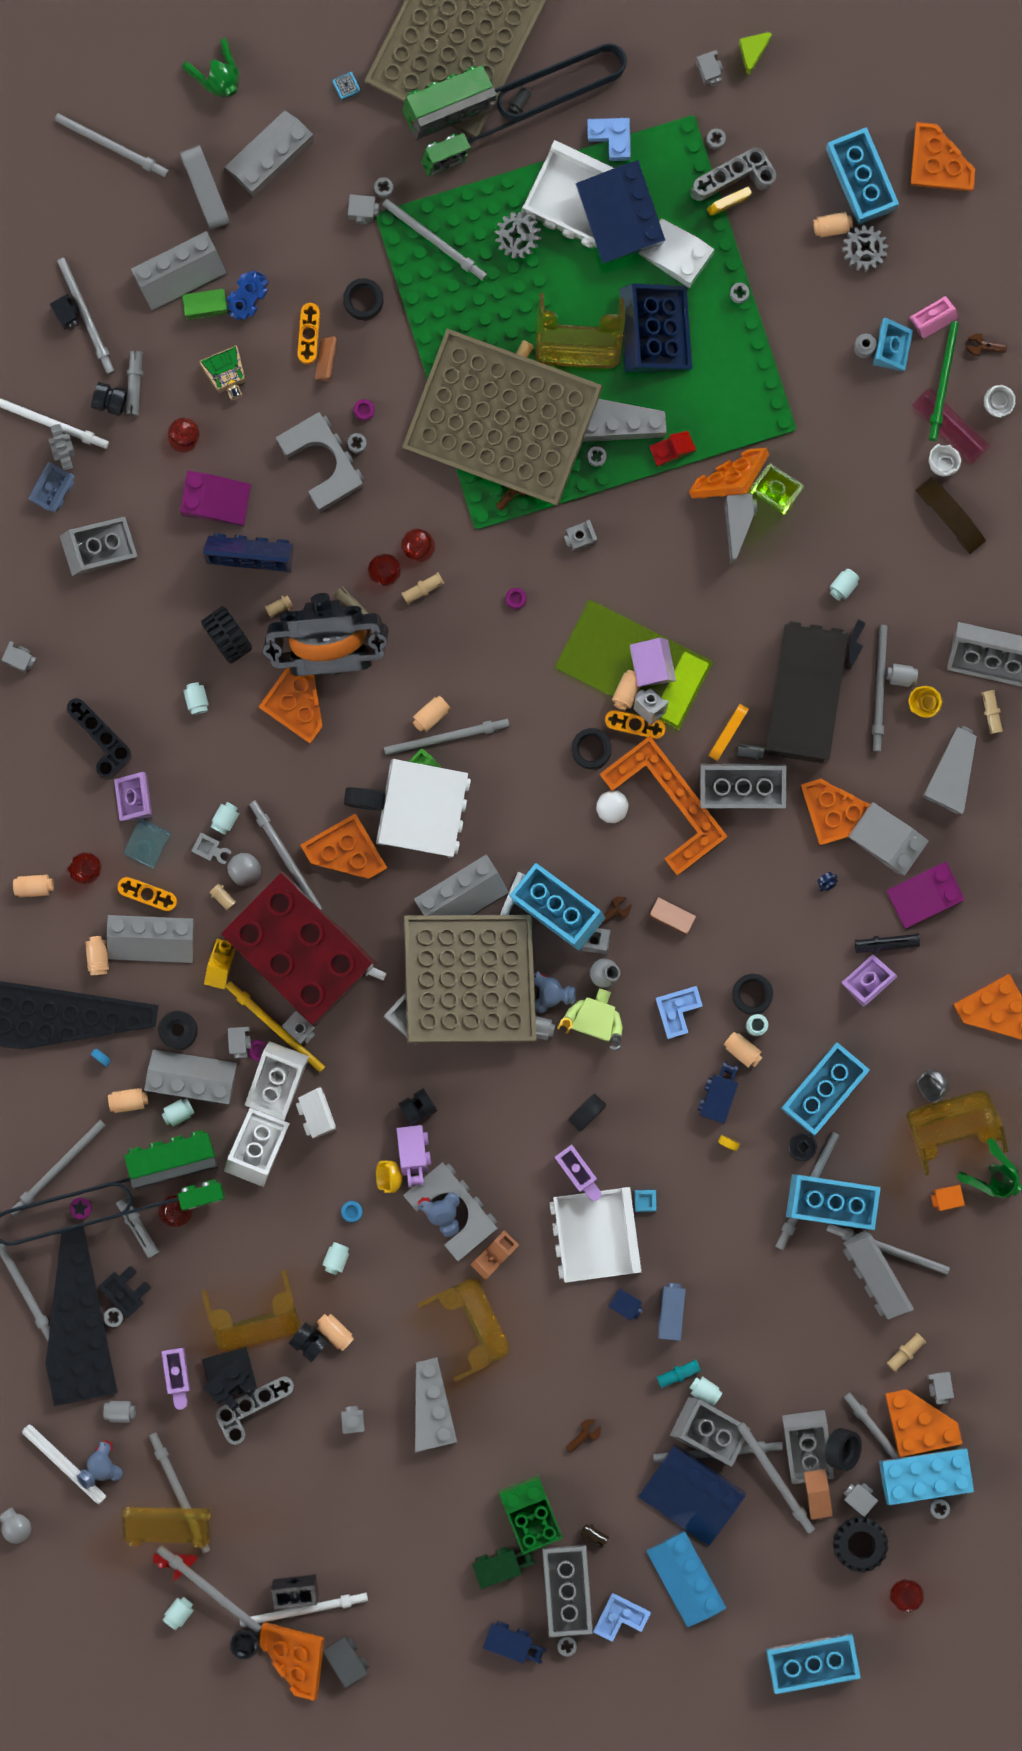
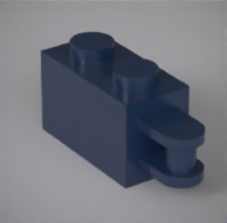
M724 1061L719 1076L713 1075L712 1079H707L704 1090L708 1092L706 1098H701L697 1110L701 1111L699 1116L725 1124L738 1083L734 1082L738 1065L732 1066L727 1064V1061ZM724 1072L732 1074L730 1080L722 1077Z
M497 1620V1623H491L483 1645V1649L523 1664L525 1658L542 1664L543 1652L546 1653L547 1650L531 1643L533 1638L529 1636L530 1632L520 1628L514 1631L509 1629V1624ZM529 1647L535 1649L533 1656L527 1654Z

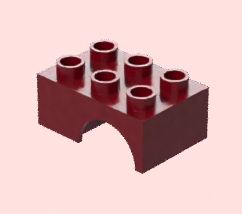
M280 873L221 933L312 1025L318 1024L377 964L342 927L332 921L302 892L288 873Z

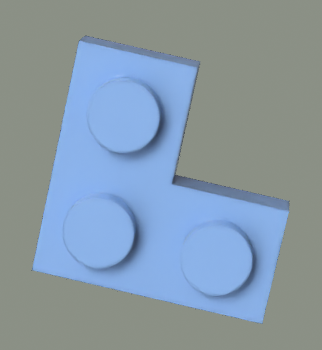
M630 118L588 119V142L609 141V161L630 160Z
M697 986L655 998L667 1039L687 1034L688 1030L683 1012L703 1007Z
M612 1593L593 1632L613 1642L622 1622L642 1632L651 1612Z

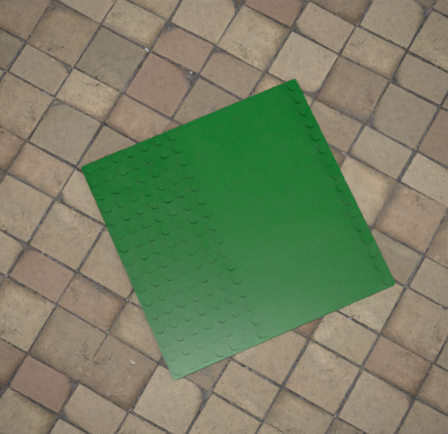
M690 115L630 134V160L609 161V141L577 150L613 168L638 160L659 222L661 219H664L696 236L714 249L712 258L690 289L687 288L692 357L691 370L648 373L625 372L619 289L632 283L684 286L638 253L602 264L596 247L589 248L575 237L570 239L556 228L551 230L537 219L535 220L537 224L534 227L541 229L537 233L541 240H536L535 242L538 248H531L533 254L526 253L525 258H520V256L512 258V253L509 256L504 255L506 249L499 250L501 242L495 241L499 238L495 231L501 228L497 224L504 223V216L510 218V213L518 215L522 211V207L545 160L397 206L465 258L469 257L472 259L477 267L487 273L483 281L470 271L466 272L462 269L461 264L386 209L378 212V216H376L378 227L427 380L447 329L513 353L517 352L522 340L527 341L534 346L528 356L529 359L604 386L599 399L665 411L666 434L663 438L582 442L559 504L795 431L796 425L726 210L715 215H710L707 210L714 202L722 199L720 192L702 201L693 199L690 194L691 186L695 180L712 170L695 116ZM707 183V185H706L705 187H703V188H699V187H698V190H701V189H702V190L704 191V190L706 189V187L708 186V183ZM513 223L509 225L507 230L513 226ZM516 233L515 237L520 238L521 234ZM529 241L523 244V248L528 244ZM736 283H744L749 288V296L744 303H735L730 298L731 288ZM737 288V292L734 291L738 298L746 295L745 292H742L741 288ZM688 431L696 451L657 467L649 446L668 439L671 434ZM597 446L603 448L606 452V461L600 467L590 465L587 460L589 450ZM593 452L592 460L601 461L600 457L602 454L600 452L598 454ZM456 468L473 525L477 530L556 506L525 494L523 497L520 494L515 495L501 511L496 507V504L510 488Z

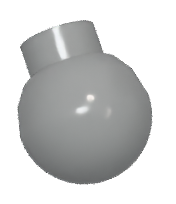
M599 959L591 966L590 977L596 986L608 988L617 982L620 977V969L610 959Z
M13 1508L0 1515L1 1531L8 1542L20 1544L29 1538L31 1523L24 1515L17 1514Z

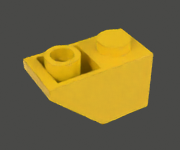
M216 939L207 965L204 981L205 985L224 990L236 949L226 940Z

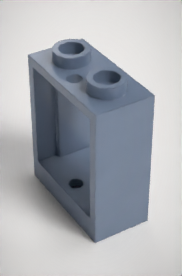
M667 1283V1287L662 1286L657 1337L659 1339L681 1341L686 1289L681 1288V1284Z

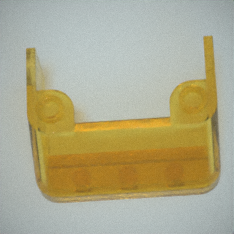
M539 293L535 358L537 362L545 365L613 368L618 365L625 324L623 297H619L617 314L604 315L599 321V327L557 325V315L552 311L545 310L544 293Z
M978 1090L937 1103L911 1109L906 1115L915 1150L925 1175L930 1174L927 1161L934 1159L938 1155L937 1146L978 1135L979 1140L987 1143V1140L993 1137L995 1141H999L1003 1152H1008L1003 1124L986 1091Z
M287 1269L281 1270L286 1292L277 1294L272 1300L274 1313L232 1323L230 1314L226 1310H213L208 1290L202 1291L209 1323L219 1349L222 1351H232L289 1336L299 1330L300 1319Z
M474 1279L465 1280L417 1303L421 1307L439 1298L443 1307L448 1310H455L462 1306L480 1346L471 1350L469 1354V1363L472 1368L453 1377L455 1382L506 1357L509 1353L508 1341L478 1281Z
M127 1504L123 1507V1541L128 1542V1546H141V1542L193 1543V1547H206V1543L212 1542L213 1506H208L207 1508L131 1507V1504Z

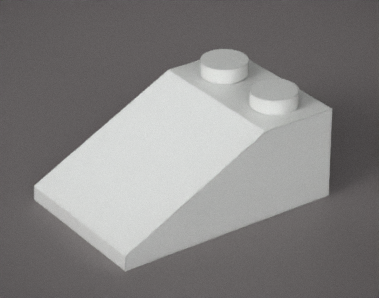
M661 219L660 225L665 242L662 245L638 252V254L690 289L712 258L714 249L696 236Z
M269 1041L260 1059L245 1106L284 1121L309 1056Z
M321 1087L298 1097L299 1103H296L300 1116L303 1114L305 1116L306 1123L303 1126L307 1136L311 1135L314 1139L337 1130Z
M250 1108L229 1154L224 1172L264 1187L290 1123Z

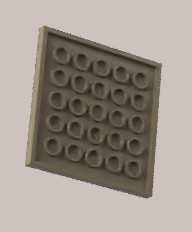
M416 915L403 917L407 1044L536 1042L531 915Z

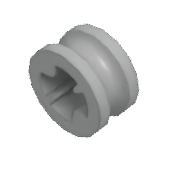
M712 129L706 137V143L712 149L721 148L726 140L725 133L720 129ZM712 134H715V136L718 134L721 137L719 144H716V141L715 143L711 141L713 138Z
M386 177L379 178L374 184L376 195L380 198L389 197L393 192L392 181ZM380 184H388L387 188L389 190H384L383 192H380V187L378 186Z
M736 283L731 288L730 298L735 303H744L748 299L749 288L744 283ZM737 288H741L742 292H745L746 295L738 298L734 291L737 292Z
M359 433L352 434L348 438L349 450L355 454L362 453L366 449L365 437ZM356 438L357 441L359 439L362 440L361 448L357 449V446L355 448L352 447L353 440Z
M599 446L591 448L587 455L589 464L594 467L602 466L606 461L605 450ZM593 452H597V454L600 452L602 454L600 457L601 461L592 460Z
M110 1308L104 1314V1321L108 1326L116 1327L123 1322L124 1315L118 1308ZM111 1311L119 1313L117 1317L119 1321L117 1323L109 1321V1313Z
M936 1499L930 1505V1512L934 1517L943 1519L949 1515L950 1506L945 1500ZM937 1503L945 1505L946 1510H943L945 1511L944 1514L935 1513L934 1508H937L935 1506Z
M570 1636L562 1637L557 1644L558 1651L563 1656L573 1655L577 1649L576 1641ZM568 1640L569 1644L573 1643V1648H570V1652L561 1649V1644L564 1645L563 1641Z

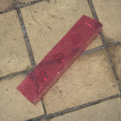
M928 388L912 405L929 422L931 414L934 413L937 394L931 388ZM944 402L942 411L943 422L942 426L939 427V432L973 464L989 448V444Z

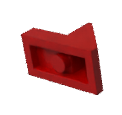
M688 431L671 434L668 439L649 446L657 467L696 451Z
M158 1553L153 1554V1563H158L159 1568H171L168 1565L169 1562ZM177 1554L188 1567L198 1559V1555ZM178 1569L174 1570V1581L183 1574Z

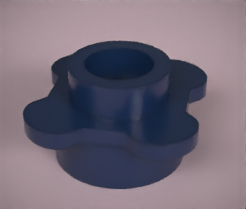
M832 872L822 875L817 880L820 892L833 889L837 885L838 876L836 874L833 875Z

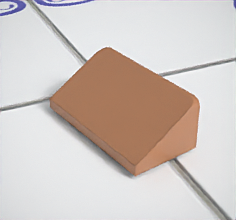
M334 336L321 340L315 373L316 380L331 381L337 348V338Z
M659 897L649 914V917L685 935L688 934L696 918L695 915Z

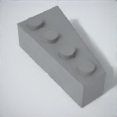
M599 399L583 442L663 438L666 434L665 411Z
M438 1357L416 1362L415 1452L457 1442Z

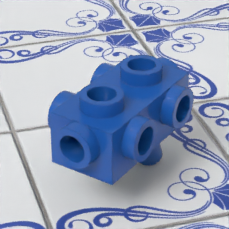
M250 271L247 274L243 273L237 281L239 288L236 292L232 291L227 298L229 303L227 309L231 311L230 315L237 320H241V318L245 320L248 317L252 318L258 309L256 306L259 299L262 300L268 292L266 287L269 281L266 280L264 274L258 271ZM238 302L243 304V308L238 305Z

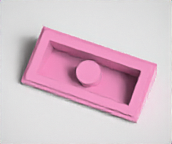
M945 296L910 316V319L920 336L924 339L957 320L958 314L956 308Z

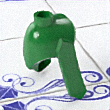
M226 37L220 39V43L222 46L221 53L228 64L213 59L210 62L211 69L208 80L188 61L181 65L184 71L194 77L209 93L212 92L218 97H231L238 92L237 88L239 86L238 76L240 72L233 59Z
M992 1137L987 1140L990 1153L1004 1165L990 1164L988 1167L991 1171L990 1185L963 1172H959L957 1179L993 1197L1007 1198L1012 1194L1016 1196L1022 1190V1185L1019 1184V1170L1004 1155ZM996 1171L1004 1175L1002 1182L997 1181L992 1174Z

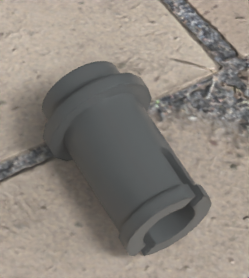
M520 87L513 101L508 103V110L513 114L522 113L524 111L523 107L532 93L528 89Z
M739 743L737 757L753 758L756 761L758 759L763 760L764 747H760V744L752 746Z

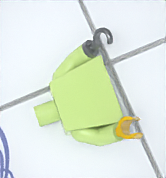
M600 988L595 1000L587 997L586 1000H579L570 1007L557 1027L560 1029L561 1026H565L567 1028L566 1034L572 1029L607 1042L611 1039V1042L618 1046L613 1047L611 1045L610 1049L613 1051H619L622 1047L620 1041L623 1026L620 1014L615 1011L614 1006L607 1004L611 992Z

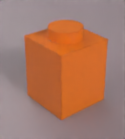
M961 1185L933 1190L934 1195H931L933 1208L937 1207V1211L965 1206Z

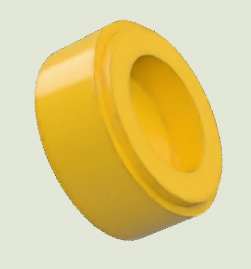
M722 1134L718 1140L719 1144L733 1151H737L740 1143Z

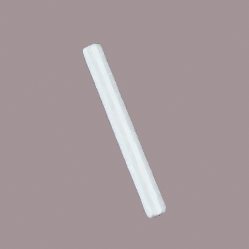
M27 1425L22 1433L97 1504L102 1503L106 1495L96 1485L88 1489L83 1488L77 1480L80 1470L32 1425Z

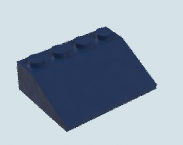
M638 160L618 166L575 184L602 264L662 245L665 242V237Z
M632 283L620 288L625 372L648 373L691 370L692 357L687 286Z
M214 533L213 536H208L203 555L206 563L209 565L291 572L294 547L293 544H289L288 540L277 539V542H268L267 538L256 537V540H247L246 536L235 535L234 538H226L225 534Z
M674 1443L638 1497L710 1546L746 1496V1492Z

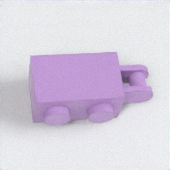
M422 1125L397 1128L403 1176L407 1175L409 1187L415 1184L424 1186L422 1173H428L427 1165H431L430 1152H425V1145H429L428 1133L423 1132Z
M570 1145L554 1157L579 1192L584 1190L592 1201L600 1199L601 1191L594 1183L597 1178L573 1145Z
M185 1347L161 1351L167 1393L173 1395L174 1406L177 1409H184L188 1405L186 1391L191 1390Z

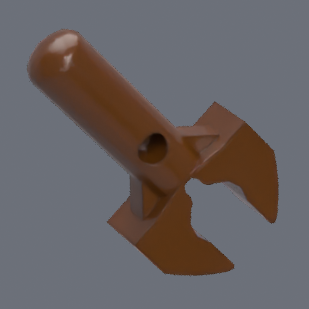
M975 333L967 339L969 341H976L979 344L977 347H966L975 356H979L983 350L1002 353L1007 351V345L986 342L982 338L983 334Z
M510 488L496 504V507L502 511L515 495L521 494L524 497L525 494Z
M615 897L611 900L613 903L612 908L603 914L605 920L600 926L616 915H621L623 918L629 915L631 904L625 909L617 910L619 903L623 902L627 897Z
M595 1419L584 1420L580 1424L582 1432L566 1446L568 1452L572 1453L587 1438L596 1440L600 1436L601 1426L594 1432L587 1433L589 1425Z

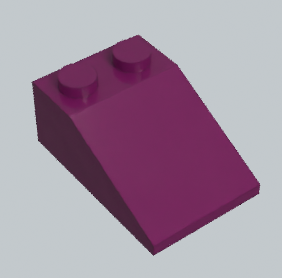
M187 470L180 513L185 517L244 526L251 484Z
M947 861L886 890L905 929L965 900Z

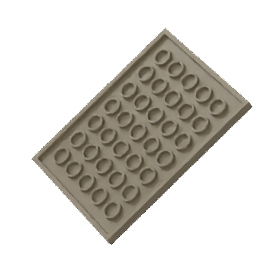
M405 0L364 83L405 102L407 94L413 90L419 89L421 91L426 89V86L432 82L437 81L440 83L452 74L460 75L465 73L464 71L471 66H476L477 68L483 65L493 88L496 89L504 86L546 0ZM499 91V92L496 93L497 96H496L495 101H493L494 104H495V102H496V100H497V98H498V96H499V94H500L501 91ZM491 110L454 124L452 127L472 137L478 136Z
M447 329L402 448L558 506L604 386Z

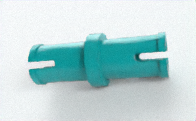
M695 1359L680 1367L675 1366L673 1370L656 1376L661 1389L675 1382H683L684 1378L701 1372V1369Z

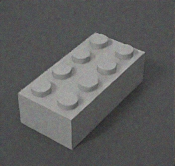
M586 1545L542 1548L549 1637L593 1634Z

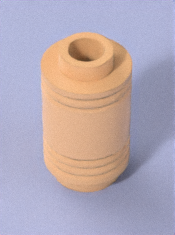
M846 212L817 217V219L813 220L815 236L822 238L850 232L849 228H853L851 215L847 216Z
M627 670L623 674L612 698V701L615 703L614 706L623 711L626 708L631 709L635 696L640 689L637 685L634 671Z
M441 696L434 697L413 716L415 721L412 723L420 732L423 730L428 732L449 713L450 706Z
M48 874L18 876L17 879L13 880L14 895L19 896V898L49 896L50 891L54 890L53 879H49Z
M102 936L89 937L90 941L85 942L88 971H90V975L107 974V970H109L107 940H102Z
M733 1032L724 1043L726 1050L748 1068L751 1065L756 1067L763 1058L760 1056L762 1051L740 1033Z
M142 1088L116 1091L108 1095L110 1112L120 1113L145 1109L146 1104H149L147 1091L143 1092Z
M324 1314L316 1322L319 1325L317 1330L337 1350L340 1348L343 1351L354 1340L353 1334L332 1314L329 1316Z

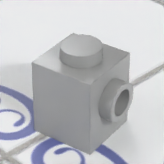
M350 194L348 220H355L358 224L373 222L374 216H378L379 203H375V197Z
M297 1011L282 1025V1028L301 1045L304 1042L308 1044L316 1035L314 1033L315 1027Z
M358 1406L345 1407L346 1411L341 1412L343 1434L365 1432L363 1409L358 1410Z
M858 1483L855 1485L850 1484L843 1492L846 1495L843 1500L863 1517L866 1516L878 1501L871 1495L873 1490L865 1483L862 1485Z

